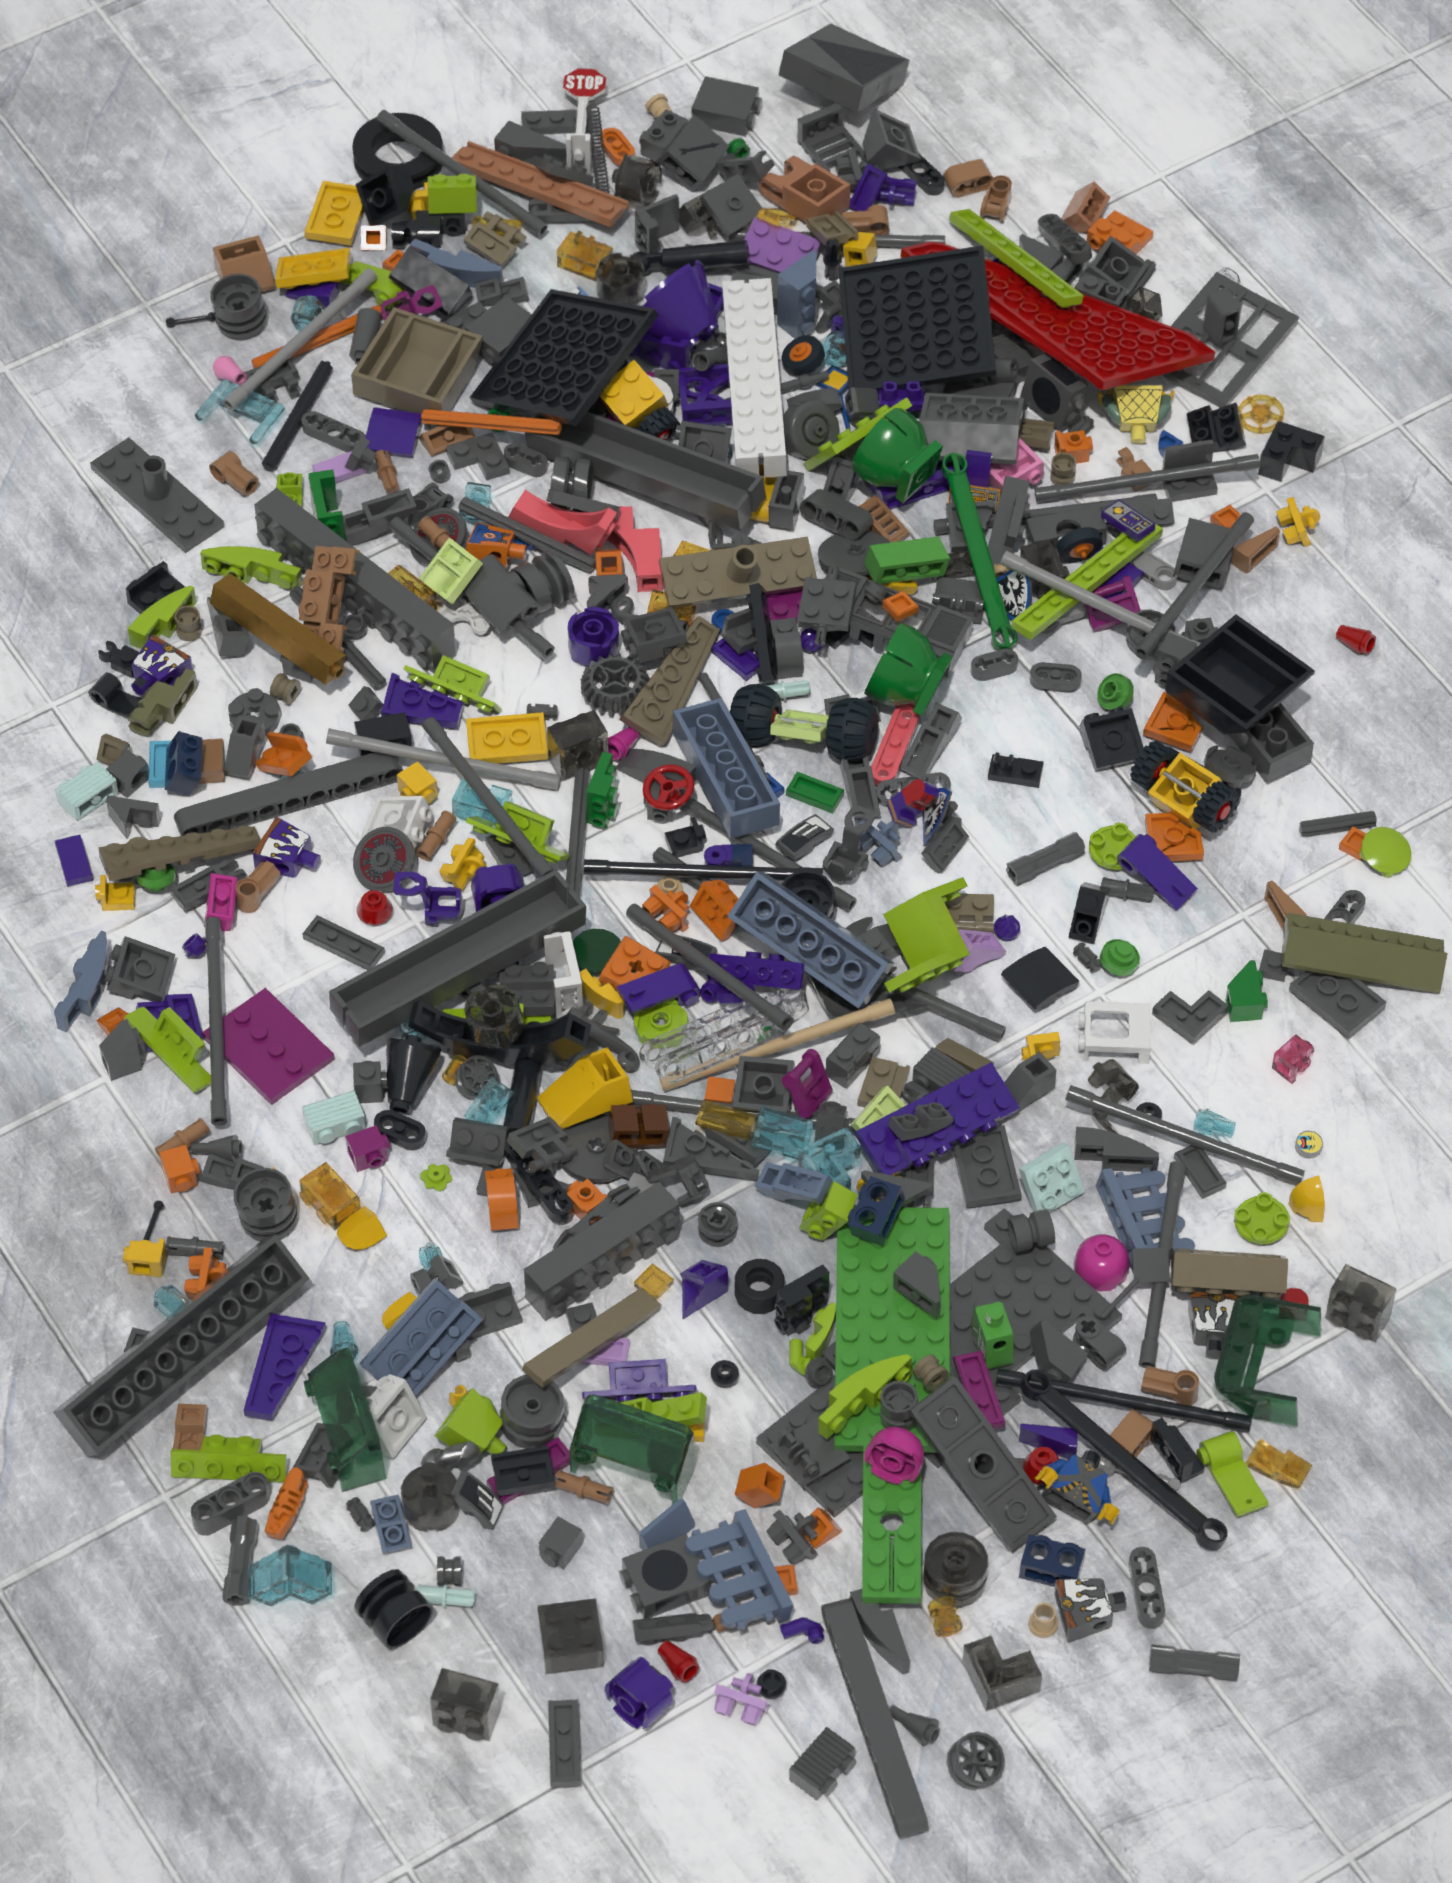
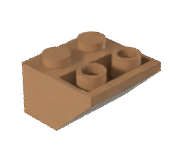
M259 235L212 247L215 269L219 279L230 274L241 273L256 279L262 292L275 289L267 253Z

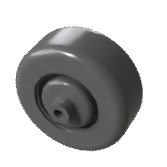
M799 401L791 405L783 415L785 449L795 458L809 460L820 453L818 447L829 440L832 444L838 441L837 435L840 434L838 418L835 412L821 401Z

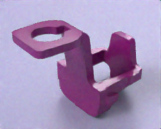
M434 285L419 289L412 298L407 290L397 293L396 297L388 299L381 304V314L385 322L392 310L386 312L384 306L400 299L402 304L396 308L419 315L418 313L428 314L440 308L442 301ZM428 292L434 296L435 301L431 307L423 305L419 307L417 301L420 300L422 294Z

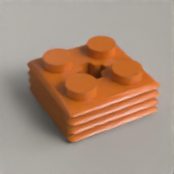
M624 936L602 970L598 980L603 986L610 983L614 990L617 991V986L668 968L671 962L630 937Z

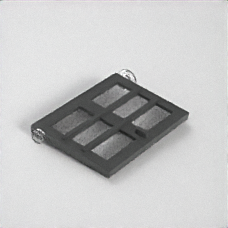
M1223 267L1213 275L1171 325L1174 328L1191 333L1216 352L1214 361L1169 372L1162 376L1220 408L1230 405L1298 323L1299 316L1240 285L1239 275L1233 269ZM1228 287L1229 291H1232L1234 297L1239 301V304L1242 305L1238 333L1235 340L1218 346L1203 326L1207 305L1206 299L1208 298L1207 295L1212 291Z

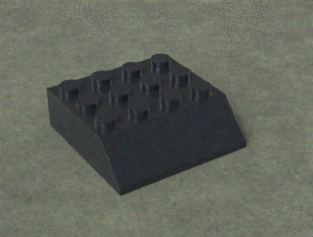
M1235 614L1167 672L1165 692L1221 733H1246L1313 676L1315 670Z

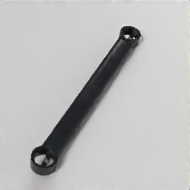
M1037 1369L1026 1373L1020 1387L1026 1398L1040 1401L1196 1533L1197 1542L1203 1548L1217 1550L1222 1546L1228 1534L1223 1522L1215 1518H1207L1057 1391L1052 1386V1381L1047 1373ZM1029 1380L1040 1382L1045 1390L1038 1391L1033 1389ZM1209 1528L1216 1531L1220 1536V1540L1210 1539L1204 1529Z

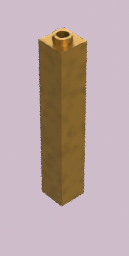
M228 574L213 584L210 604L324 685L342 676L345 670L344 662L346 658L343 652L232 574Z

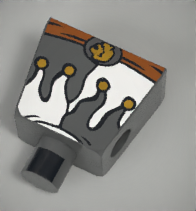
M1190 1292L1188 1314L1193 1343L1198 1346H1206V1355L1208 1357L1220 1358L1223 1355V1347H1234L1244 1296Z
M1101 1578L1059 1579L1055 1581L1054 1596L1067 1643L1109 1629L1112 1626L1113 1611L1126 1609L1127 1607L1124 1592L1107 1594L1104 1580Z

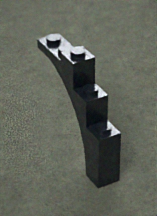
M421 1000L413 1004L408 1027L448 1047L446 1053L462 1062H465L472 1056L488 1055L510 1066L525 1057H529L547 1068L586 1049L591 1030V1024L571 1013L558 1019L538 1024L502 1025L457 1017L442 1012Z

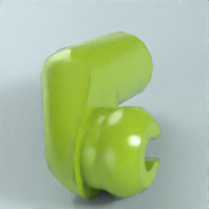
M792 1339L789 1341V1364L801 1375L805 1376V1370L811 1358L803 1356V1341Z

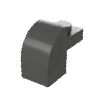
M796 618L770 620L778 679L803 677L802 645Z

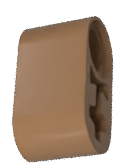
M982 159L953 165L947 168L943 174L949 189L955 197L987 190L993 179L991 172Z
M1132 1409L1111 1433V1436L1137 1458L1150 1442L1153 1421Z

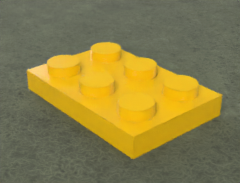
M322 181L304 231L306 239L352 246L364 212L356 186Z
M350 247L279 257L275 276L276 287L292 289L298 285L308 284L313 286L321 282H340L349 278L352 257Z
M543 712L466 719L469 758L497 764L548 760Z

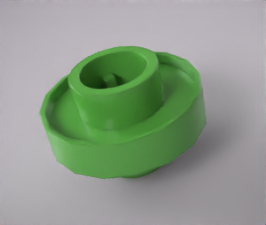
M1119 673L1110 674L1099 685L1097 692L1098 701L1103 708L1109 711L1118 707L1126 708L1132 700L1134 688L1128 677Z
M166 864V869L156 871L154 867L141 870V875H137L136 880L138 884L150 891L160 892L175 881L176 872L173 865Z
M1113 939L1107 941L1100 952V961L1103 967L1110 973L1118 976H1127L1137 969L1140 955L1131 943L1121 939Z

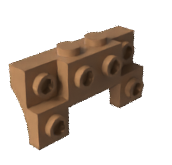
M316 546L312 570L307 569L306 576L303 579V595L298 609L299 620L303 621V625L341 652H344V648L341 646L344 630H347L348 626L338 625L346 578L343 575L356 576V572L353 570L356 554H359L360 550L334 546L333 548Z

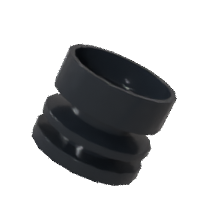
M803 870L794 872L785 878L782 883L783 886L833 920L835 891L832 883L826 876L816 871Z
M399 1569L389 1570L372 1580L362 1590L354 1605L357 1615L363 1618L366 1625L373 1627V1633L388 1649L398 1648L415 1638L426 1627L433 1615V1606L421 1592L415 1591L414 1584Z

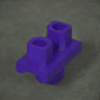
M886 176L875 201L888 202L890 206H894V203L914 206L917 181L908 178L898 179Z
M893 381L884 382L882 390L878 391L879 408L886 404L890 408L907 397L912 406L906 409V411L922 410L924 397L920 383L918 381H909L906 383V389L897 390V383Z

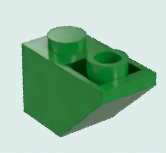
M1255 960L1249 961L1227 986L1225 1001L1229 1005L1228 1016L1230 1022L1262 1020L1263 1009L1268 1007L1267 994L1261 991V986H1263L1262 971H1257Z

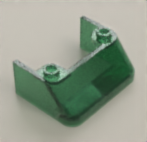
M1250 1294L1238 1297L1232 1308L1214 1374V1384L1217 1391L1244 1413L1252 1416V1418L1297 1426V1397L1255 1390L1254 1387L1265 1346L1273 1348L1284 1347L1289 1343L1292 1332L1321 1336V1307Z
M349 1346L336 1350L307 1373L308 1380L303 1381L307 1397H311L312 1401L317 1403L331 1451L326 1453L330 1468L337 1469L342 1492L386 1479L377 1429Z
M591 1394L586 1397L582 1405L569 1449L570 1472L576 1474L580 1464H593L599 1456L649 1473L650 1480L655 1489L663 1493H672L673 1505L683 1497L694 1473V1433L684 1424L599 1395Z

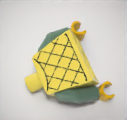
M1120 385L1114 388L1113 396L1111 388L1108 389L1107 394H1103L1098 390V403L1103 405L1113 423L1119 424L1120 431H1131V442L1135 444L1145 443L1146 431H1155L1156 425L1163 423L1171 410L1174 390L1170 394H1166L1163 392L1162 386Z

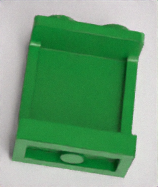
M333 469L308 473L314 517L345 540L342 511L327 512L338 510Z

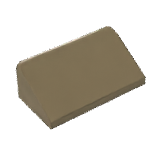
M946 1038L935 1047L970 1072L990 1062L994 1065L993 1061L950 1038Z

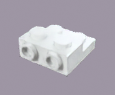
M423 796L377 797L361 839L368 832L376 828L393 827L402 831L410 838L415 850L417 843L422 842L424 839L423 828L426 822L431 821L432 810Z
M389 1374L380 1378L374 1393L360 1402V1409L355 1414V1417L365 1434L375 1438L384 1456L393 1459L427 1417L407 1381Z

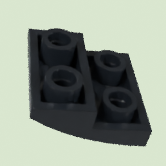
M1236 402L1216 410H1212L1210 405L1186 413L1192 443L1213 440V452L1227 451L1246 445L1240 410Z
M1046 946L1023 956L1001 973V976L1035 1010L1053 1004L1057 995L1076 989L1080 982Z

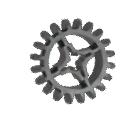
M609 653L606 659L599 656L597 662L591 661L589 667H585L581 678V694L584 697L585 703L590 704L592 711L598 709L600 715L608 712L610 717H612L613 713H618L621 717L650 678L645 666H640L638 660L632 661L630 655L622 658L620 653L617 657H612ZM631 681L634 683L632 688L629 686ZM601 683L602 687L598 689L596 685Z

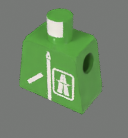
M995 1302L974 1308L970 1325L979 1351H982L987 1369L1013 1364L1014 1336L1003 1303ZM999 1341L998 1348H993V1345Z

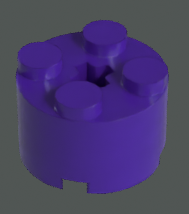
M588 607L584 609V612L579 614L576 612L571 616L567 626L568 650L574 662L589 666L591 661L597 662L599 656L606 659L610 653L612 657H616L619 651V623L612 617L610 611L600 607Z
M515 864L480 867L476 870V876L471 883L476 912L525 886L523 876Z
M638 1657L605 1685V1695L608 1700L611 1697L616 1703L613 1710L624 1722L636 1729L640 1726L646 1729L671 1707L673 1700L670 1690L673 1689V1684L667 1676L659 1675L645 1658Z

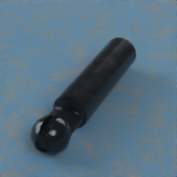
M747 240L664 248L661 253L647 254L646 252L638 251L630 257L629 268L637 275H644L649 271L662 269L665 273L675 272L688 263L693 267L696 265V260L703 264L704 269L747 265L750 263L749 246Z
M531 1021V1022H529V1023H527V1024H525V1025H528V1024H538V1023H540V1022H538V1021ZM529 1057L519 1060L514 1066L503 1126L509 1127L508 1135L532 1123L542 1064Z

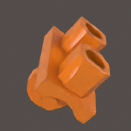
M656 885L649 889L650 897L642 904V908L653 917L661 912L664 916L658 921L672 932L676 929H679L681 932L686 931L689 928L685 923L687 918L686 912L690 908L686 904L688 895L684 891H679L676 894L673 891H669L666 895Z
M212 1247L204 1248L203 1255L190 1256L188 1266L191 1275L199 1274V1279L185 1280L184 1291L189 1298L196 1295L226 1270V1264L223 1262L219 1263L218 1259L213 1257L214 1250Z

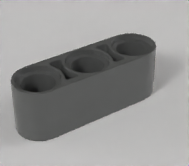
M817 489L800 503V511L805 518L850 540L859 538L874 523L872 515L867 510L823 489Z
M260 1472L248 1473L197 1500L191 1507L194 1530L202 1536L211 1535L230 1525L232 1520L238 1516H247L267 1505L270 1500V1493L266 1476ZM256 1488L261 1489L258 1492H251V1490ZM228 1502H235V1504L231 1506L225 1505ZM204 1515L210 1516L207 1519H200Z

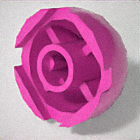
M1096 1234L1085 1239L1079 1245L1074 1257V1271L1096 1291H1111L1115 1289L1116 1285L1121 1282L1123 1284L1127 1279L1130 1268L1128 1251L1124 1244L1114 1236Z
M887 1427L878 1431L868 1443L864 1460L866 1463L869 1461L872 1465V1473L882 1480L901 1484L902 1480L910 1479V1483L920 1473L924 1460V1449L921 1441L909 1430L901 1427Z

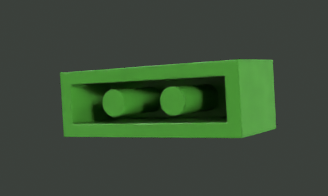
M938 536L870 545L864 564L873 581L878 584L944 576L950 557Z

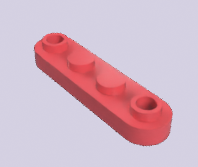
M913 704L895 707L871 766L876 786L884 780L897 778L920 721V715L913 712L915 708Z

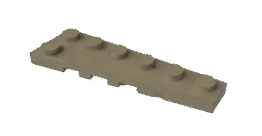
M698 616L686 630L687 642L673 647L619 720L660 747L664 746L673 730V710L683 708L720 629L701 616Z
M244 825L236 829H215L207 833L198 834L192 832L187 833L185 836H163L155 840H135L133 843L125 844L111 843L98 848L99 858L109 881H115L141 875V870L151 867L159 871L166 869V864L176 862L180 865L190 864V861L196 857L208 860L223 855L256 849L261 840L255 826Z

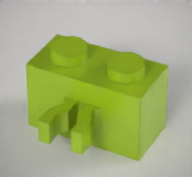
M437 174L428 176L429 214L477 213L476 175L459 174L457 176H445Z

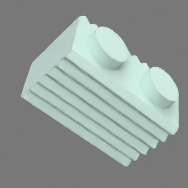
M99 762L91 766H84L78 775L70 780H63L58 785V788L55 789L57 802L76 821L84 818L89 812L92 813L101 804H105L107 795L117 796L118 794L115 777L103 768Z
M354 1090L302 1106L303 1119L314 1145L318 1143L327 1144L339 1136L350 1135L366 1128L364 1112Z

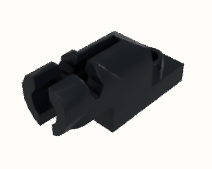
M417 211L416 221L392 223V248H405L414 239L429 243L434 247H441V234H465V213L429 214V211Z

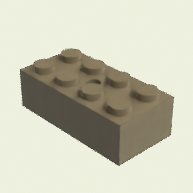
M1172 1248L1170 1282L1172 1286H1176L1177 1291L1194 1292V1288L1198 1287L1204 1288L1206 1293L1223 1294V1289L1232 1290L1234 1295L1251 1296V1291H1258L1262 1294V1297L1279 1298V1293H1286L1288 1258L1285 1255Z

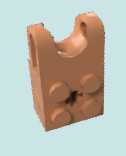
M791 156L784 161V175H776L769 172L762 180H758L761 195L805 222L806 218L827 213L832 216L834 212L838 211L841 213L850 207V184L819 165H810L796 156Z

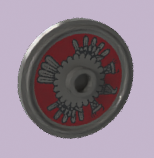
M438 508L424 516L431 517L441 529L444 528L449 532L451 539L463 547L467 537V524L457 511L451 508ZM422 517L415 525L414 530L432 545L431 539L419 530L418 524L424 518ZM410 544L413 557L419 563L428 566L431 561Z
M379 827L368 832L358 843L353 856V869L359 882L370 890L380 892L394 890L395 873L412 872L415 863V850L410 838L402 831L393 827ZM407 879L402 880L400 882V885H402Z

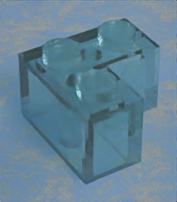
M845 1127L800 1149L798 1167L827 1174L833 1179L832 1182L835 1181L851 1190V1178L846 1171L860 1165L861 1146L848 1128Z
M283 1546L249 1566V1598L266 1605L273 1606L289 1596L313 1605L332 1594V1563L320 1558L318 1555L304 1552L296 1546Z

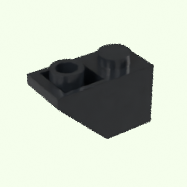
M1088 882L1080 885L1069 938L1095 943L1104 916L1110 888Z

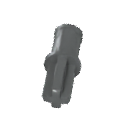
M1103 877L1101 886L1110 888L1109 895L1123 897V900L1133 898L1152 901L1154 887L1149 885L1131 883L1130 879L1121 881Z

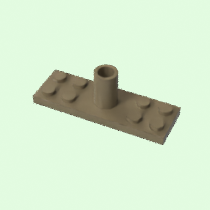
M808 536L664 557L658 561L668 608L673 607V609L747 598V594H750L749 585L760 583L766 590V595L802 590L805 577L817 578Z

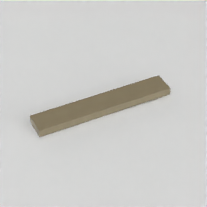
M640 1288L523 1365L522 1371L543 1388L659 1312L661 1304L643 1288Z

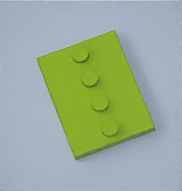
M906 397L890 408L887 404L874 412L876 416L871 420L867 416L857 422V429L851 432L848 428L837 435L839 440L834 444L829 440L818 447L820 453L803 463L808 471L812 470L866 436L876 423L894 408L906 410L912 404Z

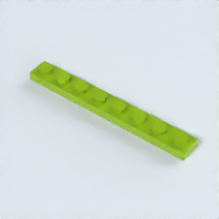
M971 209L950 212L949 221L956 225L959 230L969 235L973 241L983 245L986 251L994 254L1002 263L1011 267L1015 273L1028 280V283L1034 285L1044 295L1054 300L1058 306L1069 308L1072 305L1082 304L1083 294Z
M1155 524V531L1139 542L1122 533L1066 577L1065 580L1092 592L1162 536L1163 528ZM1052 588L1013 619L1011 628L1032 640L1080 601Z

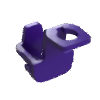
M416 872L395 873V895L416 896L421 893L425 906L426 925H435L438 920L458 919L461 916V889L456 887L429 886L426 877ZM404 879H412L415 883H419V886L415 885L411 889H404L400 886V882ZM440 896H456V906H440L438 899Z

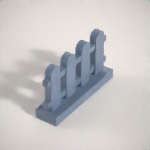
M1149 1167L1142 1168L1141 1173L1124 1175L1123 1172H1117L1115 1175L1112 1168L1102 1169L1096 1183V1188L1119 1241L1124 1244L1128 1251L1130 1267L1133 1272L1132 1249L1158 1248L1159 1242L1154 1243L1152 1238L1160 1237L1167 1193H1160L1159 1188L1164 1185L1166 1177L1161 1171H1150ZM1149 1190L1151 1195L1134 1198L1132 1193ZM1159 1213L1161 1218L1144 1220L1142 1215ZM1177 1215L1172 1248L1194 1249L1195 1243L1192 1239L1179 1238L1178 1233L1183 1231L1185 1220Z
M746 1509L735 1512L732 1524H728L725 1520L719 1522V1528L703 1533L699 1529L692 1531V1536L686 1540L685 1551L692 1556L702 1555L704 1560L698 1563L696 1573L701 1579H714L716 1584L710 1587L708 1598L715 1604L725 1602L727 1609L722 1611L720 1622L724 1627L733 1628L737 1626L740 1631L746 1629V1623L761 1618L768 1622L773 1620L775 1615L778 1623L790 1619L793 1603ZM727 1545L731 1550L715 1557L710 1552ZM739 1569L743 1574L727 1581L722 1576ZM753 1594L755 1600L736 1605L734 1599Z

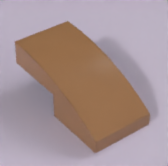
M178 1404L173 1449H201L206 1428V1404Z

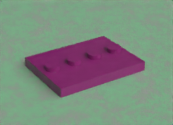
M266 988L223 1017L224 1059L271 1105L335 1060L334 1053ZM207 1028L202 1034L203 1039L210 1045V1031Z

